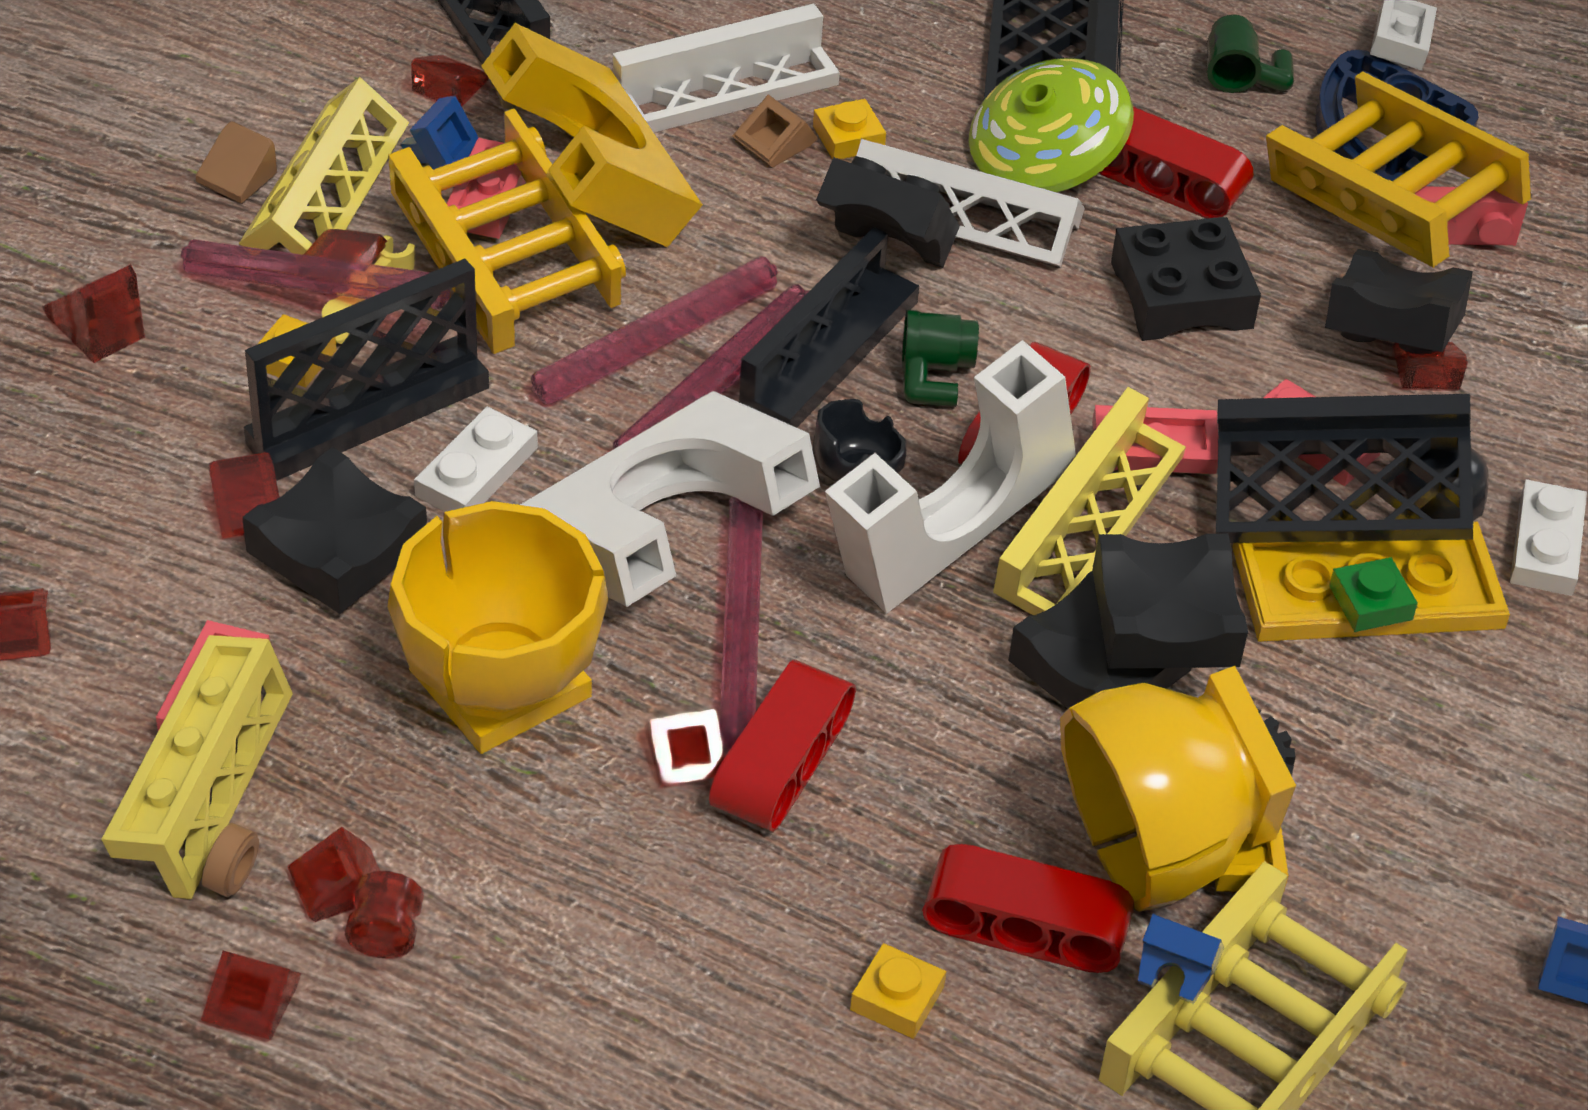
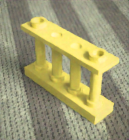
M1264 861L1202 931L1205 934L1221 939L1224 950L1215 974L1210 977L1195 1003L1192 1004L1180 999L1179 993L1184 983L1185 975L1180 968L1172 966L1108 1038L1098 1081L1123 1096L1140 1075L1146 1079H1150L1155 1075L1206 1110H1298L1373 1016L1377 1014L1385 1019L1393 1011L1407 985L1405 981L1399 978L1408 950L1395 943L1372 970L1286 916L1287 908L1280 903L1288 875ZM1257 939L1263 943H1267L1272 939L1353 990L1354 994L1335 1015L1248 960V949ZM1219 983L1225 987H1229L1233 983L1312 1033L1317 1039L1299 1061H1296L1211 1006V997L1209 995ZM1180 1028L1187 1033L1196 1029L1279 1083V1085L1258 1109L1171 1052V1042L1169 1041Z

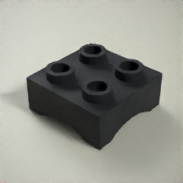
M855 156L852 163L833 157L816 201L820 206L835 212L836 229L841 233L857 238L865 236L875 227L888 233V237L902 241L912 247L925 262L943 268L960 225L950 210L949 203L945 201L942 194H939L940 187L929 180L914 175H907L905 181L885 175L886 169L883 166L863 157Z
M1227 217L1116 228L1111 264L1116 276L1122 280L1127 289L1135 315L1136 327L1142 341L1162 339L1171 333L1196 326H1221L1234 331L1254 329L1261 293Z
M1357 249L1343 278L1336 277L1332 283L1325 328L1341 331V335L1351 341L1372 342L1380 339L1399 343V347L1409 353L1431 354L1434 351L1443 352L1465 316L1473 271L1452 267L1439 272H1415L1392 264L1378 252Z
M331 447L316 459L305 476L288 492L271 502L257 505L242 517L246 552L341 614L396 568L403 544L427 524L426 507L410 496H400L382 488L363 474L349 457Z
M1099 534L1092 571L1108 669L1240 667L1248 636V628L1236 594L1232 566V549L1228 534H1204L1194 539L1174 543H1148L1130 539L1122 534Z
M1093 571L1089 572L1079 585L1056 605L1042 613L1026 617L1013 627L1008 659L1010 663L1066 708H1070L1102 690L1140 683H1148L1167 689L1192 669H1108Z

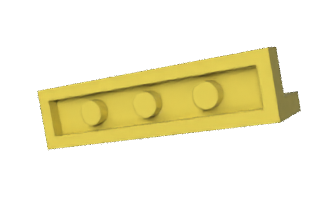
M361 77L356 79L326 103L239 244L257 259L280 242L314 273L326 264L386 163L388 154L392 153L409 122ZM365 110L387 128L383 136L369 135L363 114ZM343 147L357 148L362 171H348L342 150ZM321 183H335L341 207H326ZM298 219H313L319 239L317 247L294 228Z
M1130 387L1126 388L999 558L993 593L1032 615L1042 613L1056 604L1027 588L1035 577L1061 573L1066 592L1058 601L1060 602L1093 569L1095 552L1075 556L1067 555L1063 542L1066 534L1093 530L1097 543L1099 534H1106L1104 528L1112 527L1108 534L1127 536L1182 460L1186 446L1143 423L1149 402L1148 397ZM1135 442L1163 458L1157 467L1131 471L1126 453ZM1117 467L1119 472L1112 473L1114 469ZM1143 485L1141 489L1137 491L1136 486ZM1124 488L1129 503L1127 508L1100 513L1095 500L1097 492ZM1086 509L1088 515L1080 516ZM1055 552L1056 558L1049 559L1052 553ZM1073 571H1080L1076 578H1074Z
M208 636L101 839L111 858L154 861L173 898L192 899L202 879L208 855L220 833L229 824L293 695L269 639ZM263 686L266 695L261 703V688ZM237 736H238V741H237V753H236V738H237ZM212 787V800L210 804V789ZM186 839L185 856L182 860L179 850Z

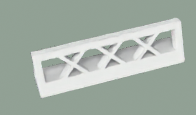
M814 3L613 53L612 72L653 132L755 107L767 95L778 101L839 85L840 75L839 70L821 47L823 15ZM811 62L816 71L801 73L790 70L789 67ZM752 76L768 80L767 83L757 86L744 84L739 81L740 79ZM701 89L718 93L717 96L707 99L689 95L690 92ZM655 102L665 105L667 108L644 114L638 105Z
M861 139L856 155L883 166L886 169L885 175L905 181L907 175H914L939 186V191L947 193L953 204V207L950 208L953 215H959L964 226L959 227L955 238L1060 268L1072 229H1079L1085 209L1078 198ZM956 196L965 198V200L959 202ZM978 203H983L1001 208L1008 221L985 233L974 230L965 210ZM1011 211L1019 213L1020 215L1014 218ZM1032 218L1059 224L1052 250L1029 245L1019 226ZM1013 229L1019 242L1000 236Z

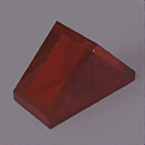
M131 264L42 306L46 316L93 363L145 338L137 275Z

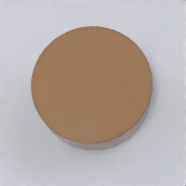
M230 823L223 829L216 839L205 863L202 875L203 887L225 897L234 895L240 890L248 878L257 857L259 838L256 832L235 823Z

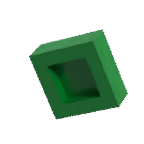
M1392 557L1333 569L1329 587L1354 632L1413 620L1418 603Z

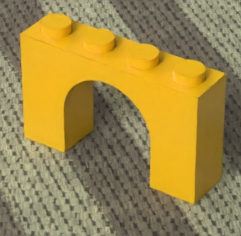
M517 23L511 27L481 65L504 101L554 123L574 137L548 169L572 207L668 247L703 206L610 68Z

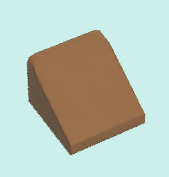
M770 95L764 98L732 135L734 140L772 168L810 147L818 139L804 120Z
M230 121L222 129L196 173V182L242 204L277 173L275 145L271 139Z

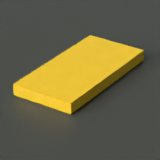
M1478 521L1473 522V540L1233 543L1234 556L1258 642L1497 630L1506 628L1510 616ZM1392 557L1418 603L1413 620L1354 632L1329 587L1333 569Z

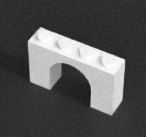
M1023 340L974 377L981 417L979 433L971 452L963 464L942 486L919 499L917 491L874 453L825 491L846 576L886 614L1054 484L1076 457L1066 378Z
M712 391L520 505L545 508L586 534L603 568L608 597L628 607L676 577L664 522L640 511L646 506L676 494L712 491L735 497L774 516L819 488L820 484L809 433Z

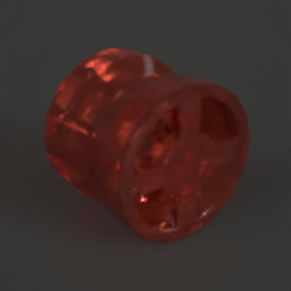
M373 871L362 875L356 881L352 902L356 909L348 916L345 929L347 942L357 951L371 957L386 959L407 955L414 948L417 927L413 920L420 915L424 893L421 886L413 879L401 873L391 871Z

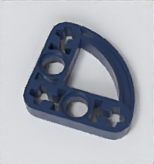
M1357 49L1341 54L1327 70L1322 81L1315 115L1318 135L1343 119L1345 115L1342 100L1346 98L1357 104L1355 76L1363 71L1474 127L1477 126L1479 118L1477 109L1467 100L1386 59L1370 55L1369 51ZM1354 137L1333 152L1352 160L1368 148L1357 137ZM1409 148L1373 173L1393 181L1403 174L1399 172L1400 167L1405 170V173L1428 156Z

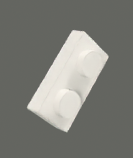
M1383 0L1379 10L1370 55L1386 59L1404 69L1412 67L1422 70L1430 48L1437 7L1414 0Z
M486 406L414 479L415 497L444 512L485 503L538 448L537 430Z
M1525 480L1519 503L1510 576L1511 584L1568 596L1573 595L1579 574L1587 497L1586 491Z

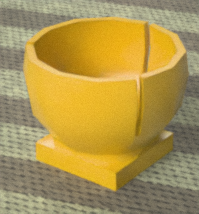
M490 501L444 512L443 522L438 516L434 517L403 544L391 581L387 606L397 638L411 673L480 754L592 697V679L585 673L584 669L592 661L608 602V591L603 568L586 534L545 508ZM442 524H443V540H444L445 555H446V562H447V573H446L445 562H444V557H443V551H442V546H441Z
M1235 666L1209 675L1205 692L1198 698L1148 683H1140L1102 690L1068 708L1060 717L1061 752L1073 798L1092 846L1126 836L1135 831L1137 832L1138 836L1099 849L1096 854L1112 882L1121 885L1129 891L1134 898V908L1138 912L1171 905L1224 875L1246 838L1251 848L1277 838L1296 784Z

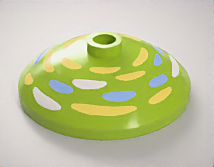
M1064 58L1046 60L1027 66L997 85L976 111L969 131V148L972 158L980 172L1053 192L1070 189L1101 172L1116 158L1124 147L1133 125L1134 111L1131 97L1124 82L1116 73L1093 61Z

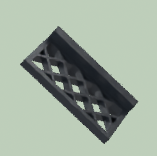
M993 0L984 99L997 85L1015 72L1038 62L1064 59L1058 53L1070 45L1083 51L1072 59H1084L1099 63L1120 77L1124 0H1056L1059 3L1046 11L1035 5L1042 0ZM1072 12H1076L1084 17L1083 20L1073 26H1069L1061 21V19ZM1019 14H1023L1031 19L1019 28L1008 23L1009 20ZM1045 29L1057 35L1044 44L1032 38ZM1016 47H1020L1028 52L1027 55L1016 62L1004 56Z
M465 258L245 350L252 423L244 426L245 444L275 481L312 466L316 459L331 447L342 453L489 388V371L478 359L475 268ZM455 287L454 294L441 311L431 308V305L441 292ZM400 309L404 310L387 334L376 330L388 314ZM422 318L432 321L415 345L405 341ZM449 329L457 331L456 336L440 342ZM345 332L349 333L333 357L321 353L332 338ZM367 341L378 344L362 367L351 364ZM396 352L406 355L405 358L387 365ZM288 356L294 357L278 380L267 377V365ZM312 364L324 368L307 391L296 387ZM342 375L352 378L351 381L333 388ZM287 398L298 402L277 412Z
M1470 394L1218 399L1216 534H1228L1230 543L1473 540ZM1426 452H1458V459L1440 474L1419 458ZM1363 453H1388L1395 458L1376 475L1356 460ZM1302 454H1325L1331 459L1329 463L1313 476L1293 462ZM1262 455L1269 460L1250 477L1231 464L1232 456ZM1407 468L1428 483L1408 500L1388 485ZM1342 470H1346L1364 484L1344 501L1324 486ZM1283 471L1300 486L1279 502L1261 486L1277 473ZM1458 477L1459 488L1452 484V482L1455 481ZM1231 482H1233V483L1237 486V487H1236L1235 489H1233L1232 491H1231ZM1441 493L1459 507L1460 518L1432 519L1420 509ZM1375 494L1396 509L1384 520H1368L1356 510ZM1312 495L1332 510L1320 521H1303L1292 512ZM1249 496L1268 510L1257 521L1230 522V511Z

